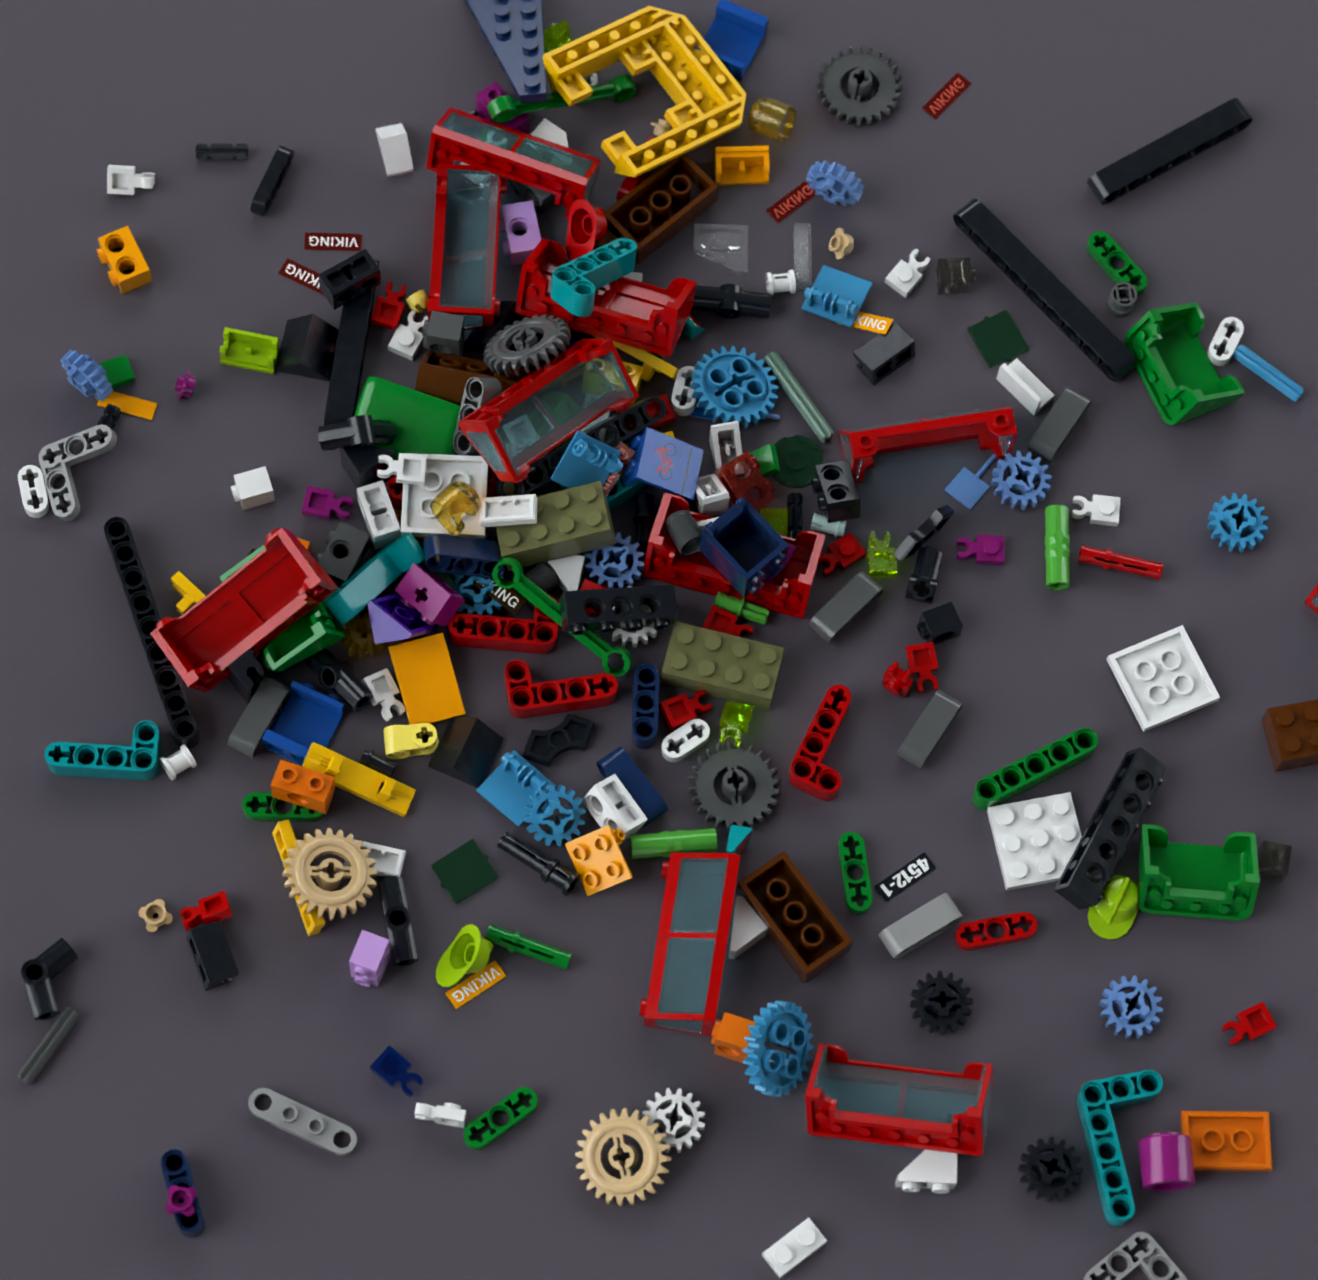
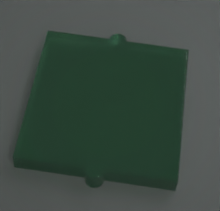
M1007 310L991 317L985 316L983 321L967 327L969 335L989 368L1005 361L1011 362L1013 357L1029 350L1028 345Z
M473 839L431 864L432 870L441 881V888L447 890L456 905L498 879V875L488 862V856L483 855Z

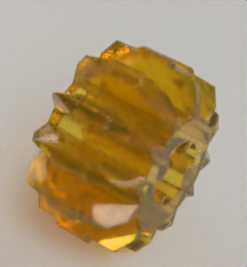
M368 611L365 612L364 617L360 618V615L357 614L354 616V621L349 620L345 623L346 636L342 640V646L344 648L349 647L348 653L351 656L359 652V659L363 660L365 653H369V656L374 659L375 650L383 652V643H374ZM362 633H368L367 638H361Z

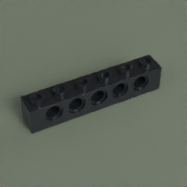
M1142 747L1126 752L1054 889L1055 892L1079 910L1096 906L1102 899V890L1106 883L1114 876V867L1118 860L1126 853L1127 842L1138 830L1140 825L1139 819L1150 807L1152 802L1150 800L1151 796L1163 782L1162 775L1167 766Z

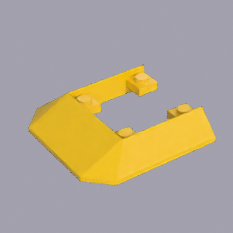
M647 6L554 49L542 57L552 93L558 91L569 107L591 97L593 90L585 81V77L620 61L633 77L649 69L675 102L676 106L667 109L664 114L666 120L673 127L672 130L639 146L633 143L625 131L602 141L600 147L616 166L614 173L634 178L741 126L747 93L685 15ZM697 45L701 49V51L694 49L695 46Z

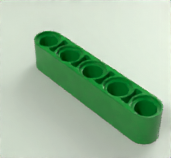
M1080 728L982 778L977 782L973 791V804L980 810H987L988 807L1000 805L1086 761L1093 755L1098 744L1097 734L1090 728ZM1077 741H1087L1090 745V748L1080 747ZM1053 753H1062L1066 760L1059 761L1055 759ZM1037 765L1041 768L1042 772L1033 773L1028 766ZM1004 778H1014L1017 781V785L1010 786L1006 784ZM983 789L989 790L993 797L984 798L980 795L979 791Z

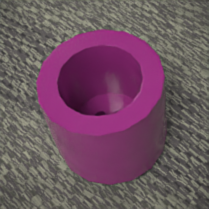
M1159 1132L1139 1140L1138 1151L1143 1190L1149 1192H1171L1195 1186L1192 1146L1189 1136L1179 1132Z

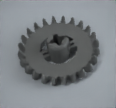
M861 45L858 47L857 54H854L851 46H849L846 56L842 53L841 49L838 50V60L833 55H830L828 60L830 65L823 62V71L820 70L818 72L820 80L816 82V87L820 89L817 96L823 99L821 105L824 107L830 106L828 113H837V120L845 117L847 124L855 120L858 126L861 125L863 120H865L867 125H871L873 118L880 122L882 121V115L890 116L891 110L897 108V101L901 100L902 94L900 92L903 90V84L899 83L902 75L898 74L895 76L898 66L894 65L888 68L891 63V57L882 62V51L873 57V48L870 47L868 52L863 54ZM849 73L847 92L851 99H847L840 88L842 79ZM862 74H864L862 84L859 86L857 99L855 100L858 83H860ZM874 78L879 87L878 93L870 101L861 103V100H865L870 95L872 79Z
M543 314L540 317L539 315H533L532 318L525 317L522 321L517 320L513 322V325H507L504 327V330H499L496 336L489 340L483 354L485 357L484 361L487 367L493 373L497 372L499 376L502 375L503 369L506 376L509 377L510 369L512 368L515 374L519 376V369L521 367H524L525 371L530 374L529 366L532 364L540 370L539 361L545 360L550 365L548 355L553 354L556 359H559L557 349L559 348L562 352H565L564 344L570 345L571 333L569 326L564 322V319L554 315L549 316L548 314ZM536 333L543 334V338L540 341L538 340ZM514 344L516 351H510L509 347Z
M728 741L726 750H723L720 744L717 743L716 754L711 752L710 749H706L707 760L699 756L697 762L701 767L692 766L691 768L696 777L690 776L688 781L695 786L690 787L688 793L697 795L692 798L691 803L693 805H701L697 809V813H707L706 822L715 819L716 828H719L722 823H725L727 831L730 830L732 825L743 826L744 823L748 827L753 828V820L763 823L764 818L762 814L772 815V810L768 806L775 807L778 805V801L772 798L781 794L780 789L773 788L781 783L780 778H772L777 774L778 768L768 769L772 763V758L762 761L764 750L754 755L753 744L744 751L742 741L739 742L736 749H733L731 741ZM724 770H727L722 781V793L726 799L731 801L732 805L722 802L714 790V781L717 775ZM743 771L753 778L755 784V793L744 804H742V798L747 792L748 778ZM733 773L734 781H736V784L739 786L736 796L737 803L735 801L736 789L734 788L733 784H731Z

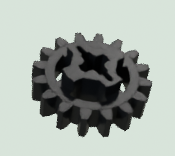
M938 971L936 978H933L928 973L925 977L926 983L919 979L916 984L918 989L912 990L911 996L916 999L911 1000L909 1006L917 1008L913 1012L912 1017L913 1019L919 1017L922 1019L919 1025L921 1028L928 1024L930 1026L929 1033H933L935 1028L940 1029L941 1035H945L947 1028H950L954 1033L957 1030L956 1023L964 1026L967 1021L964 1016L970 1017L972 1010L966 1007L973 1003V998L966 997L971 989L970 987H961L962 978L954 981L952 972L949 973L947 978L943 977L942 971ZM934 987V992L931 995L923 997L929 988ZM947 987L951 988L956 994L952 993ZM938 998H941L943 1003L946 1004L944 1008L937 1002ZM957 1009H960L956 1016H954L951 1019H948L949 1013L951 1011H957ZM927 1012H930L935 1018L931 1017Z
M1050 1137L1048 1143L1045 1144L1042 1138L1037 1140V1148L1032 1144L1028 1145L1027 1151L1029 1154L1023 1153L1020 1158L1026 1163L1018 1167V1171L1025 1173L1021 1177L1020 1182L1029 1183L1026 1190L1027 1193L1033 1190L1037 1191V1200L1042 1195H1046L1047 1201L1051 1203L1054 1195H1056L1062 1201L1065 1198L1064 1192L1072 1195L1075 1191L1072 1185L1079 1186L1081 1182L1076 1177V1175H1080L1083 1172V1168L1076 1167L1081 1161V1156L1073 1157L1072 1153L1075 1147L1064 1148L1065 1140L1063 1139L1059 1144H1055L1054 1137ZM1047 1151H1051V1152H1052L1051 1155H1048V1156H1045V1157H1043V1156H1041V1155L1037 1156L1038 1154H1040V1153H1042V1152H1047ZM1062 1157L1067 1161L1069 1168L1065 1167ZM1049 1164L1054 1166L1052 1175L1047 1173ZM1032 1171L1037 1173L1039 1182L1034 1178ZM1053 1183H1064L1060 1187L1049 1188V1186Z

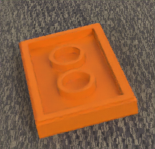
M1181 1111V1134L1191 1138L1194 1171L1272 1170L1269 1112Z

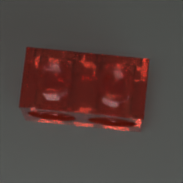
M748 451L714 470L721 483L729 492V497L734 504L739 497H744L755 510H758L776 499L773 494L775 489L769 479L763 478L759 471L761 468L759 461L753 454L750 455ZM736 464H740L745 468L746 474L744 478H739L735 474L734 468ZM750 488L758 490L760 494L758 502H754L749 498Z

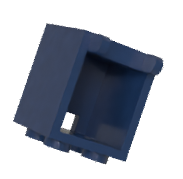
M739 497L730 509L714 522L710 521L706 525V528L701 532L699 550L739 594L745 598L750 593L752 595L758 593L764 587V581L771 575L775 578L786 568L785 564L788 558L789 545L744 497Z

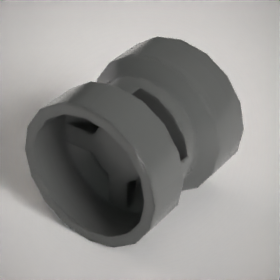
M1128 282L1115 284L1107 300L1108 311L1113 316L1119 318L1127 317L1131 314L1137 299L1136 288Z

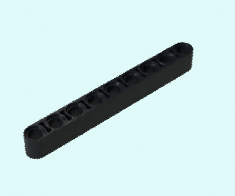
M973 198L953 215V220L957 227L1107 378L1117 382L1137 365V360L1133 353L981 201Z
M112 517L105 523L104 533L170 729L179 747L184 744L188 749H191L197 745L200 739L197 722L179 673L167 657L162 661L153 659L156 654L164 652L154 638L146 635L145 632L150 628L156 629V624L161 620L129 524L122 517ZM116 530L124 531L123 535L119 537H114L111 534ZM126 554L133 556L129 561L120 560ZM132 579L141 580L137 586L128 585ZM143 603L150 605L145 611L136 609L138 605ZM167 678L176 680L171 686L162 685V682ZM175 703L184 705L180 711H172L170 708ZM189 728L193 730L191 735L187 737L179 735L182 729Z

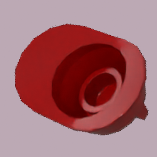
M584 199L576 200L572 203L569 210L566 252L570 261L593 251L595 245L605 237L607 232V220L603 208L593 207Z

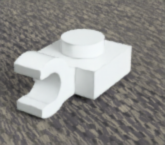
M108 165L107 194L134 195L135 187L153 189V185H155V173L135 174V166Z

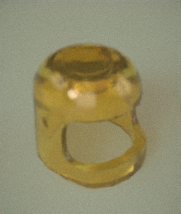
M762 97L753 103L749 111L748 126L754 133L780 143L786 140L792 131L796 119V110L788 104L772 98ZM788 111L784 128L781 134L778 135L782 120Z
M454 481L447 485L431 501L430 508L440 524L450 534L458 536L465 528V524L462 521V513L475 516L480 508V498L469 484L462 481ZM451 517H453L456 526H454V525L451 524V522H450V518H451Z

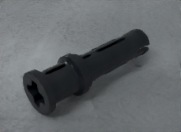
M505 832L497 844L499 849L501 848L521 863L539 873L543 882H550L561 889L562 894L565 896L570 894L580 878V874L577 872L571 873L562 867L557 859H547L530 846L512 836L509 832Z

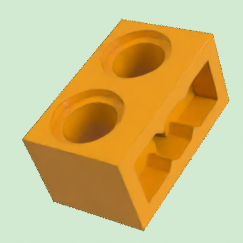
M128 225L98 238L100 248L96 249L101 263H107L110 268L107 274L113 287L118 285L121 293L124 294L152 282L150 269ZM114 248H123L119 252H112ZM128 269L134 270L131 274L122 273Z

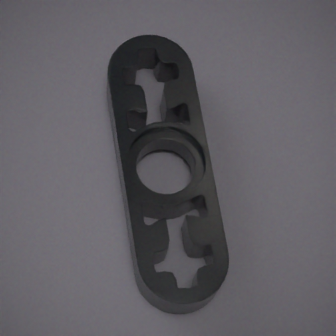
M282 145L277 148L253 197L250 207L252 213L263 217L266 216L290 168L294 157L293 149Z

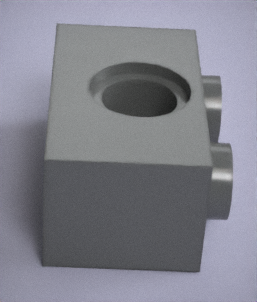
M432 311L430 320H425L423 325V348L462 356L465 342L464 316Z
M341 521L336 529L332 528L326 540L328 545L324 553L320 552L316 557V561L331 577L338 588L359 570L371 546V535ZM338 552H346L348 554L343 559L334 557Z

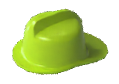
M1114 875L1102 890L1103 897L1096 906L1089 907L1088 922L1093 932L1099 937L1109 940L1118 939L1125 935L1131 928L1139 910L1137 884L1128 877Z
M468 924L463 927L440 958L436 968V980L442 987H451L457 984L465 974L479 973L487 965L493 944L481 937L479 928L474 924Z

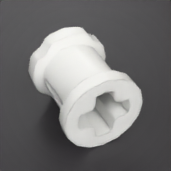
M793 269L788 270V273L780 274L766 272L767 293L772 294V296L774 293L790 291L791 294L796 293Z
M184 744L180 746L179 751L167 758L161 757L159 759L164 771L172 781L176 779V775L189 767L194 768L197 766L194 757Z

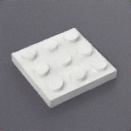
M417 454L427 455L424 485L403 484L401 536L407 533L423 537L442 534L485 539V527L480 525V500L487 497L488 464L481 456Z
M1183 625L1113 653L1106 659L1143 732L1218 702L1220 699Z
M1071 792L988 807L987 814L1006 891L1059 881L1082 837Z

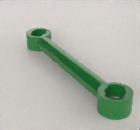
M622 74L612 78L608 83L590 86L593 90L591 97L577 104L610 98L617 103L624 102L632 98L637 93V89L632 77L629 74ZM559 92L547 94V101L520 103L519 99L513 100L508 95L500 96L493 99L487 105V109L493 123L503 124L511 121L517 115L569 105Z
M505 557L499 560L492 572L494 582L501 588H514L562 627L559 603L523 575L522 565L517 559ZM508 564L513 566L511 568L514 572L513 581H505L500 577L498 573L500 565ZM589 630L588 633L582 635H572L602 659V666L606 673L614 677H621L628 672L632 664V654L626 647L620 645L611 646L593 630ZM611 653L622 654L621 658L624 660L623 669L618 670L611 667L608 663V655Z

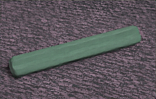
M773 351L764 357L765 365L772 368L770 372L773 376H776V380L816 436L823 443L833 437L834 431L777 352Z

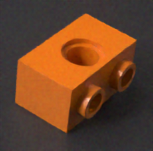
M280 760L270 784L272 797L323 814H327L336 790L335 777L284 760Z
M724 1012L722 1020L716 1019L711 1034L713 1036L711 1044L715 1045L714 1054L743 1063V1060L748 1057L747 1053L742 1052L745 1047H748V1042L744 1040V1037L751 1035L748 1025L754 1026L755 1022Z

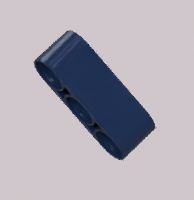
M433 534L423 541L425 565L430 571L493 578V569L498 561L502 559L499 542L493 540ZM505 564L499 566L498 573L502 575L505 571Z
M650 663L639 665L634 674L631 739L633 744L639 749H649L655 744L657 738L660 674L657 667ZM642 676H650L654 681L645 684L640 681V678ZM642 702H648L652 705V708L650 710H642L638 705ZM648 729L652 734L648 737H641L637 731Z
M619 746L596 762L600 773L605 779L613 774H616L647 817L648 820L644 823V827L668 811L663 798L622 747Z
M170 1149L165 1152L161 1158V1168L167 1190L172 1185L196 1189L186 1155L178 1149ZM174 1159H179L183 1162L181 1169L178 1171L167 1169L168 1164ZM198 1195L194 1198L193 1207L195 1208L193 1216L198 1218V1223L194 1227L186 1228L183 1226V1220L186 1218L183 1213L174 1214L177 1226L185 1237H197L203 1232L205 1227ZM179 1199L178 1202L183 1203L184 1199Z

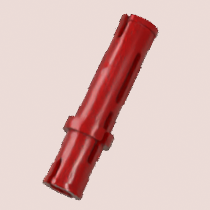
M1081 545L1078 562L1102 566L1103 570L1108 571L1111 568L1155 578L1156 580H1160L1163 570V563L1161 562L1158 563L1114 553L1113 549L1106 548L1105 551Z

